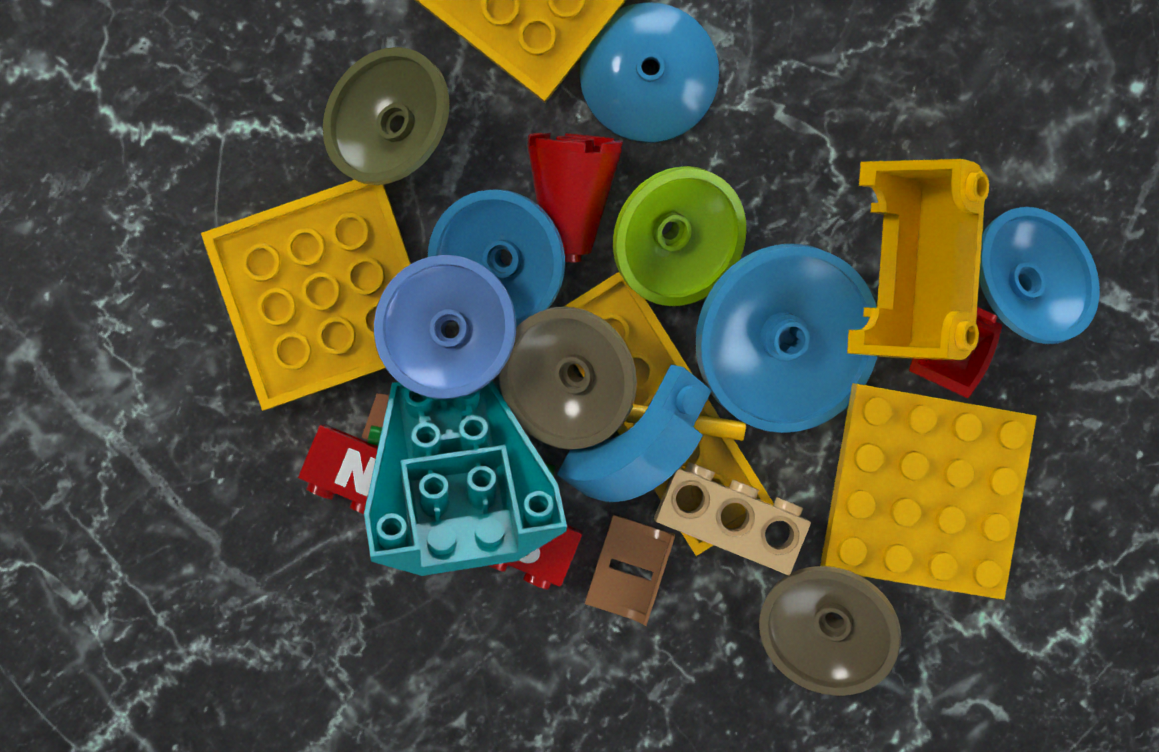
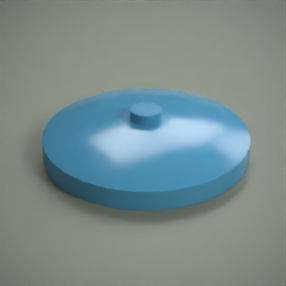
M774 245L757 250L740 259L715 283L703 304L698 319L695 341L697 362L701 376L706 386L711 389L712 396L723 408L742 422L765 431L778 433L803 431L834 418L848 407L852 383L866 385L877 360V356L847 354L849 330L862 329L867 324L869 317H863L864 307L877 308L871 290L860 274L847 262L827 251L809 245Z

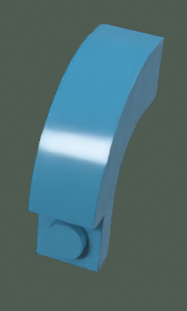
M671 364L646 412L633 427L620 436L604 440L594 446L570 449L557 476L585 496L605 502L630 500L655 489L685 463L703 437V434L693 426L711 393V389L684 367Z

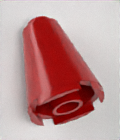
M551 133L529 134L527 145L537 205L548 214L560 234L564 247L565 262H581L583 254H590L592 252L622 153L623 141H614V138L568 133H565V136H557L556 140H552Z

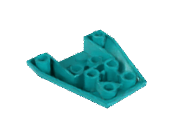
M493 381L474 393L452 399L427 397L409 390L399 382L392 383L364 511L371 562L420 576L514 562L567 531L558 484Z

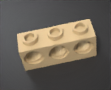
M688 462L685 470L679 468L670 477L654 516V520L657 523L790 576L811 525L809 520L800 516L803 510L802 507L778 497L774 505L756 499L759 492L758 489L736 480H732L730 487L712 481L715 472ZM686 485H695L702 492L700 505L691 511L682 510L676 503L678 491ZM730 503H740L746 511L744 522L737 528H727L721 522V512ZM775 521H784L788 524L790 530L787 541L779 546L769 545L765 538L767 527Z

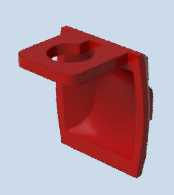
M977 307L976 324L979 331L977 346L966 359H912L909 372L968 399L982 380L991 363L1001 334L1002 324L996 322L998 318L996 315Z

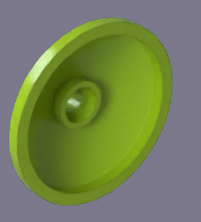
M681 166L656 173L632 192L618 215L613 234V253L620 275L632 290L646 300L656 304L682 306L704 299L708 296L719 278L741 258L746 241V217L743 205L734 189L725 180L705 169ZM668 222H672L670 231L663 235L662 230Z

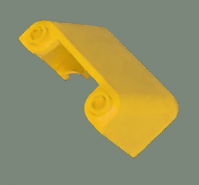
M964 159L861 162L859 186L873 189L878 203H871V213L884 215L877 308L864 307L863 317H869L867 324L862 329L849 330L847 354L910 359H966L977 346L979 339L976 316L984 203L989 193L987 175L977 163Z

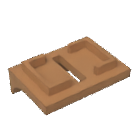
M613 514L585 604L632 619L647 626L675 534ZM615 559L652 571L651 580L609 567L610 561Z

